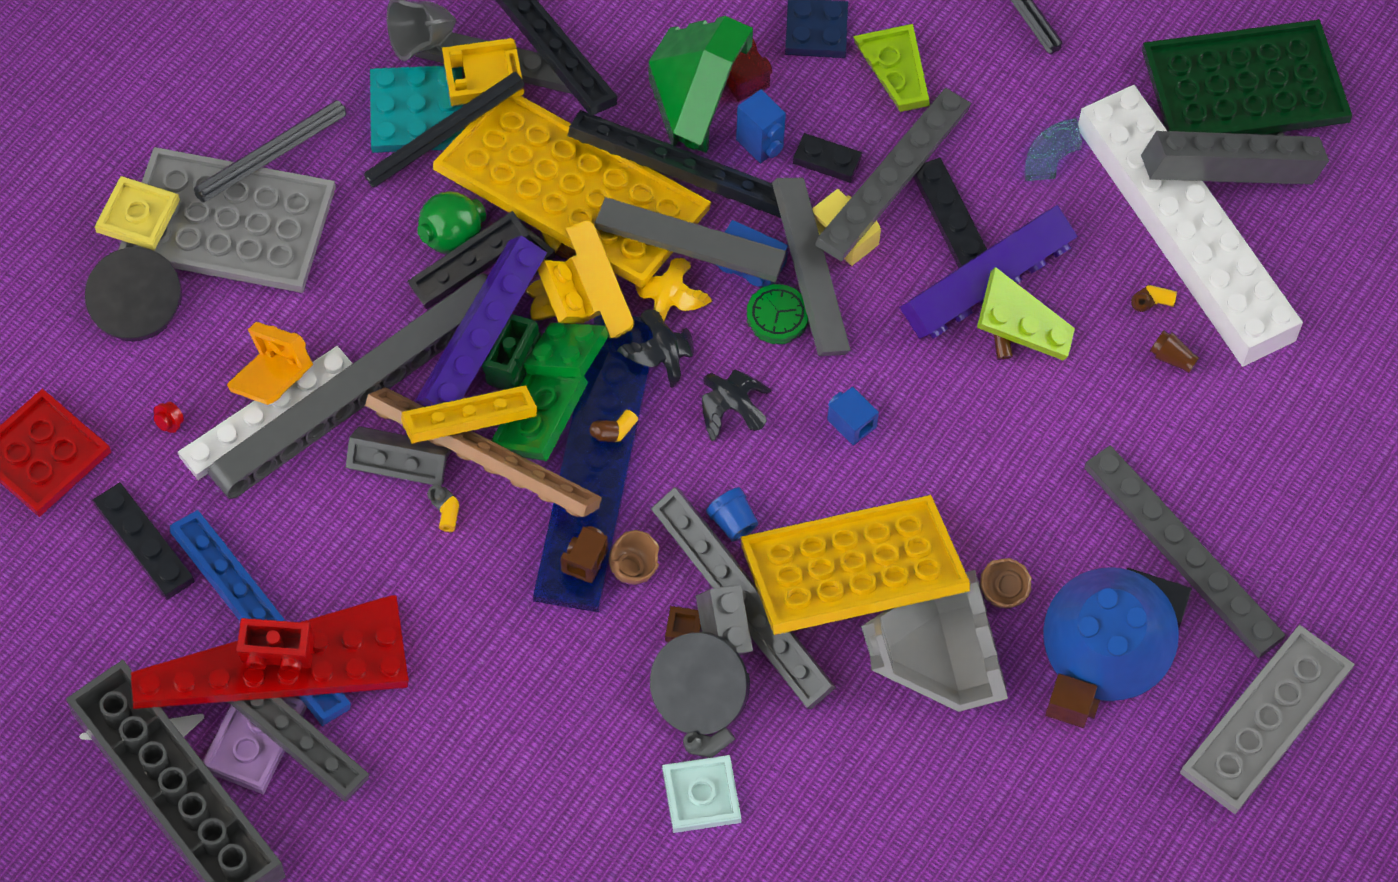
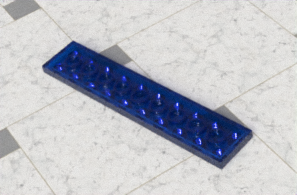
M602 315L594 318L593 325L606 326ZM632 316L634 326L627 333L618 338H611L609 335L584 375L588 384L573 412L559 476L602 497L599 509L585 517L573 516L562 506L553 503L533 593V602L599 612L609 566V554L615 538L650 371L649 366L638 364L626 358L617 350L623 344H630L632 342L638 344L646 343L653 338L651 330L640 320V317ZM625 410L632 411L638 417L636 424L619 442L599 441L590 434V425L594 421H617ZM588 526L595 527L608 536V552L592 584L561 572V556L563 552L567 553L572 537H578L582 528H587Z

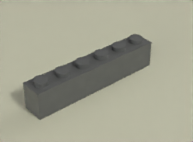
M1156 131L1141 154L1150 180L1313 185L1329 162L1320 137Z

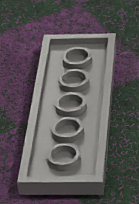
M1299 625L1182 767L1180 774L1236 815L1351 672L1355 664Z

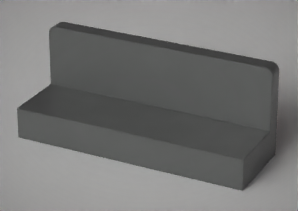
M359 426L349 437L345 468L441 486L444 482L447 457L452 450L434 445L429 440L411 444L407 435Z

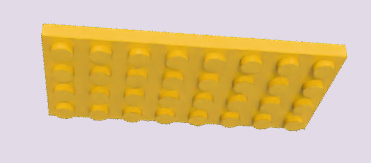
M522 96L507 98L470 123L433 162V170L508 213L513 211L517 218L573 250L574 247L566 227L583 221H590L595 226V221L605 197L694 224L700 222L710 210L711 201L647 166L639 165L634 161L610 154L605 150L567 136L571 123ZM596 229L614 273L640 288L646 285L673 253L669 250Z

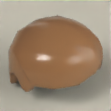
M639 530L624 532L615 541L609 554L610 568L615 577L621 582L632 585L647 582L659 566L658 543L648 533Z
M1011 558L992 560L981 573L980 588L985 599L992 605L1008 609L1017 607L1025 602L1031 592L1032 578L1026 566Z

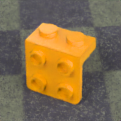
M255 322L248 328V332L259 354L229 381L227 386L232 393L269 405L277 401L289 387L298 381L313 366V363L306 351V343L300 335L278 329L272 325L269 326Z

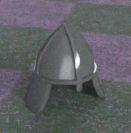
M390 0L387 7L386 22L390 43L395 54L400 60L407 61L419 53L441 45L452 33L456 18L446 8L434 2Z

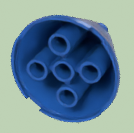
M1105 567L1090 570L1076 576L1058 591L1046 613L1043 639L1048 660L1057 675L1059 673L1097 685L1094 698L1101 701H1116L1142 695L1163 679L1176 656L1179 628L1172 604L1155 583L1131 570Z

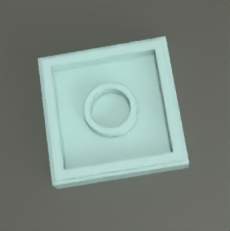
M730 755L662 765L673 833L741 823V813Z

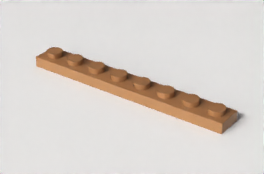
M386 387L368 394L365 404L366 407L376 411L378 416L392 419L402 424L401 414L403 411L424 407ZM473 431L429 440L434 445L446 447L456 452V455L464 460H472L482 465L484 470L489 473L499 474L511 480L510 482L516 487L526 488L538 494V497L543 501L554 502L562 506L573 516L585 517L599 509L602 497Z

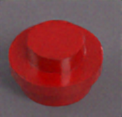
M168 401L165 404L159 403L154 407V422L161 430L175 433L180 429V424L183 423L184 417L181 410L174 403Z

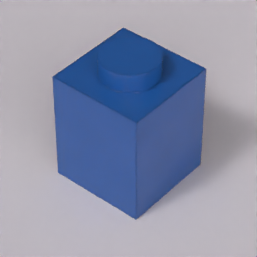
M853 386L845 393H837L829 401L827 420L853 446L877 428L879 412Z

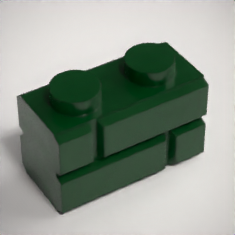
M511 314L482 364L487 384L503 390L520 386L526 374L523 364L541 338L537 322Z

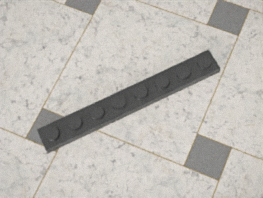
M944 88L818 236L815 246L842 262L969 111L971 102Z
M1111 445L1085 463L1084 469L1258 659L1284 640L1286 636L1284 632Z
M674 487L651 510L713 589L741 585L750 636L806 708L812 710L836 686L792 631L777 635L773 634L756 585L682 491Z

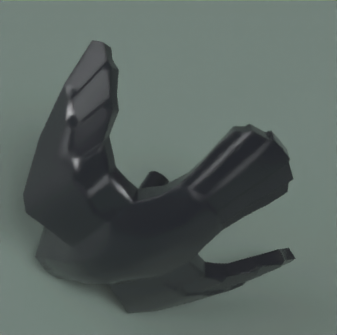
M650 309L645 310L641 313L640 320L651 330L653 338L646 343L638 344L632 342L630 344H623L618 348L617 352L638 364L649 367H657L662 362L667 370L670 388H673L680 381L682 375L680 358L683 356L690 358L694 354L691 333L687 328L682 329L681 333L673 332L665 324L659 312Z
M736 369L732 370L728 379H723L712 372L703 377L704 385L713 390L702 397L703 417L711 441H715L719 436L722 427L721 419L724 413L730 409L737 411L752 431H759L765 426L766 416L751 402L748 393L756 390L760 393L768 394L772 392L770 388Z

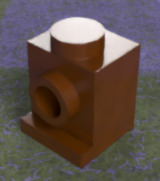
M583 527L578 537H572L567 553L563 552L561 556V572L592 584L608 552V536L595 527Z

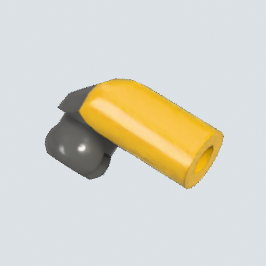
M433 485L429 488L427 497L441 512L439 529L445 532H454L459 511V501L447 488Z

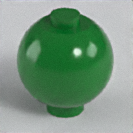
M453 191L438 193L428 199L420 211L417 228L418 235L422 242L426 243L433 250L448 254L480 233L481 223L486 220V211L478 199L471 200L467 196Z

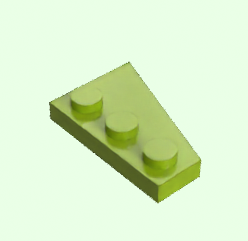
M913 24L853 36L854 43L900 112L930 106Z
M996 267L990 272L977 328L1060 360H1065L1069 356L1075 328Z

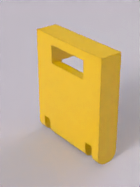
M512 38L442 48L451 106L467 104L513 72L518 73L522 78L516 43ZM463 67L465 78L457 79L454 83L452 68ZM522 88L509 98L522 96L524 94V88Z

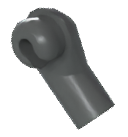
M727 727L719 730L713 736L689 732L683 738V745L686 751L692 755L712 758L732 743L735 737Z

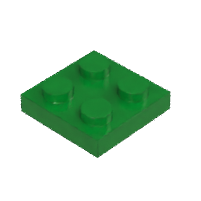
M550 323L523 364L526 373L531 375L583 378L609 337L606 326Z

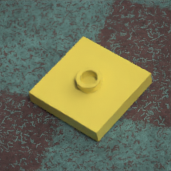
M120 176L95 225V230L97 233L155 251L180 201L179 194Z

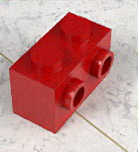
M241 618L236 651L242 662L246 663V666L250 668L265 669L267 665H278L283 670L300 671L301 667L311 668L315 634L310 623Z

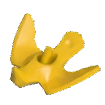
M672 259L668 270L662 276H652L643 288L635 285L640 297L654 299L653 310L660 313L663 321H665L667 313L673 305L681 311H689L704 307L712 302L711 297L701 290L695 291L690 289L682 282L683 275L691 268L690 262L686 259Z

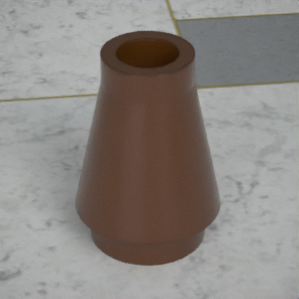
M1165 330L1162 331L1150 349V352L1156 355L1155 359L1183 369L1187 373L1191 371L1199 359L1173 332L1169 334Z

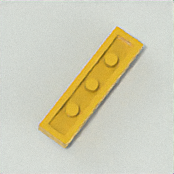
M525 385L403 411L401 422L412 444L536 417L537 407Z

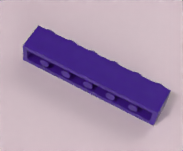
M1056 205L899 308L919 339L929 334L934 339L949 329L946 325L947 322L955 318L958 323L973 313L970 307L978 302L983 305L990 272L995 267L1018 284L1023 280L1020 274L1026 270H1029L1031 274L1047 264L1044 259L1049 255L1053 254L1056 258L1071 249L1069 242L1078 236L1059 206Z
M522 235L508 241L415 399V402L427 407L463 398L545 258L546 251Z

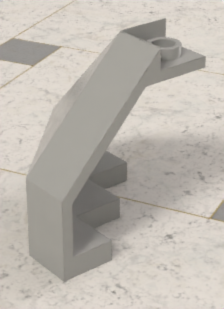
M975 570L966 572L970 581L969 592L888 609L862 625L861 628L870 654L871 670L958 712L1008 699L995 641Z

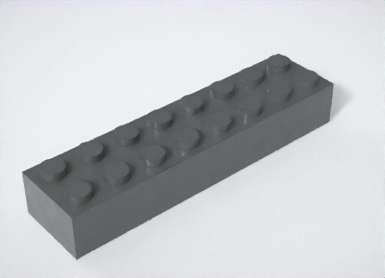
M123 659L66 698L72 715L200 882H279L286 877L281 861L160 707L133 709L132 670Z

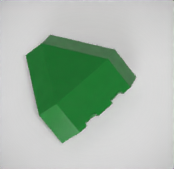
M727 16L717 17L715 22L712 23L703 20L689 23L687 28L680 29L678 26L669 28L648 61V79L671 145L676 146L678 142H682L692 150L697 149L707 153L709 149L710 124L733 63L740 52L747 55L752 47L753 27Z

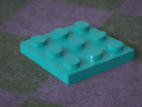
M445 66L370 69L372 153L396 152L463 106V104L451 106ZM462 67L452 68L454 83L457 79H463ZM464 128L432 150H445Z

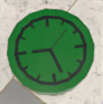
M772 284L760 288L754 293L747 305V324L755 332L754 335L770 344H786L792 342V339L797 336L800 337L809 324L802 294L795 288L781 284Z

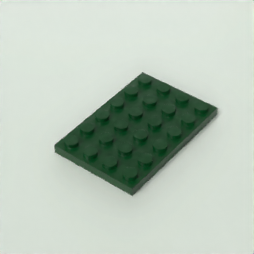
M1320 19L1143 42L1142 53L1167 131L1263 135L1351 122L1352 113Z

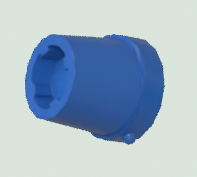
M740 487L722 494L706 509L709 518L715 521L732 542L741 539V536L748 535L759 524L746 499V494Z

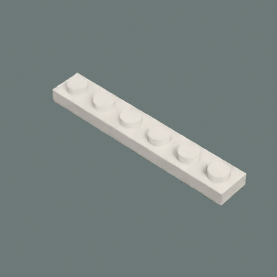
M338 346L334 347L313 361V366L289 387L277 401L269 405L253 401L179 450V458L197 480L208 474L210 466L217 459L353 363Z

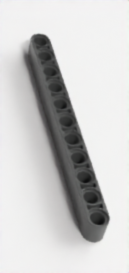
M483 273L470 280L221 456L210 466L208 470L209 477L229 499L240 496L365 407L368 394L384 387L390 389L445 350L488 275Z

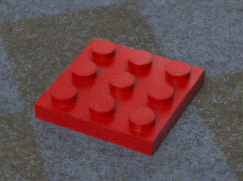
M42 388L0 425V483L40 517L111 453V449L107 443Z

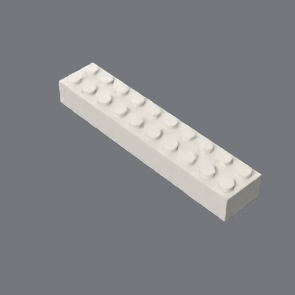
M1132 85L1081 108L1077 130L1241 366L1244 367L1295 342L1303 324L1302 320L1204 182L1149 179L1141 154L1156 131L1167 130L1136 86Z

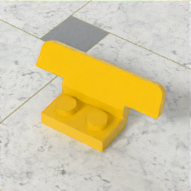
M583 221L566 227L577 255L565 262L544 260L537 270L559 323L583 324L602 315L610 337L618 338L633 328L634 319L596 227L590 221Z

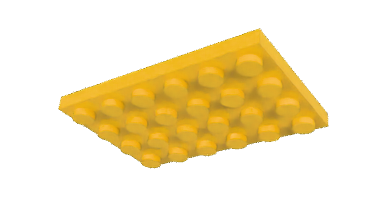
M931 495L741 536V547L774 635L970 591V581Z

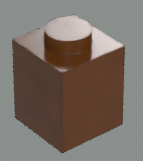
M1058 673L1045 716L1084 728L1088 717L1095 718L1100 699L1094 698L1097 685Z

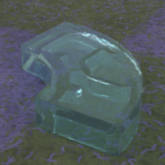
M1077 118L1064 120L1048 127L1034 140L1026 158L1024 168L1025 181L1055 179L1057 165L1060 160L1071 152L1081 150L1082 141Z

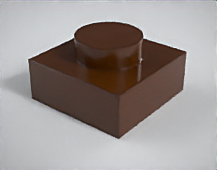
M670 606L665 642H670L684 634L701 632L698 610Z

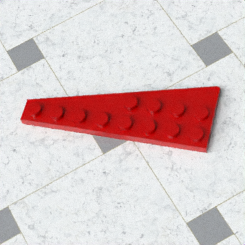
M397 595L383 597L302 621L303 623H310L315 634L311 668L301 667L300 671L283 670L278 665H267L265 669L250 668L240 659L236 651L238 641H234L131 672L133 709L408 688L409 680Z

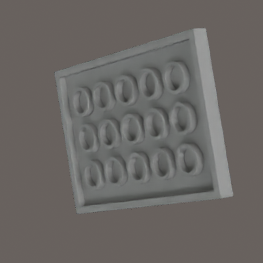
M157 147L153 148L142 183L179 194L180 198L155 252L165 257L174 269L300 293L304 292L336 189L335 181L262 167L207 202H201L195 196V186L234 162ZM121 241L119 249L140 246Z

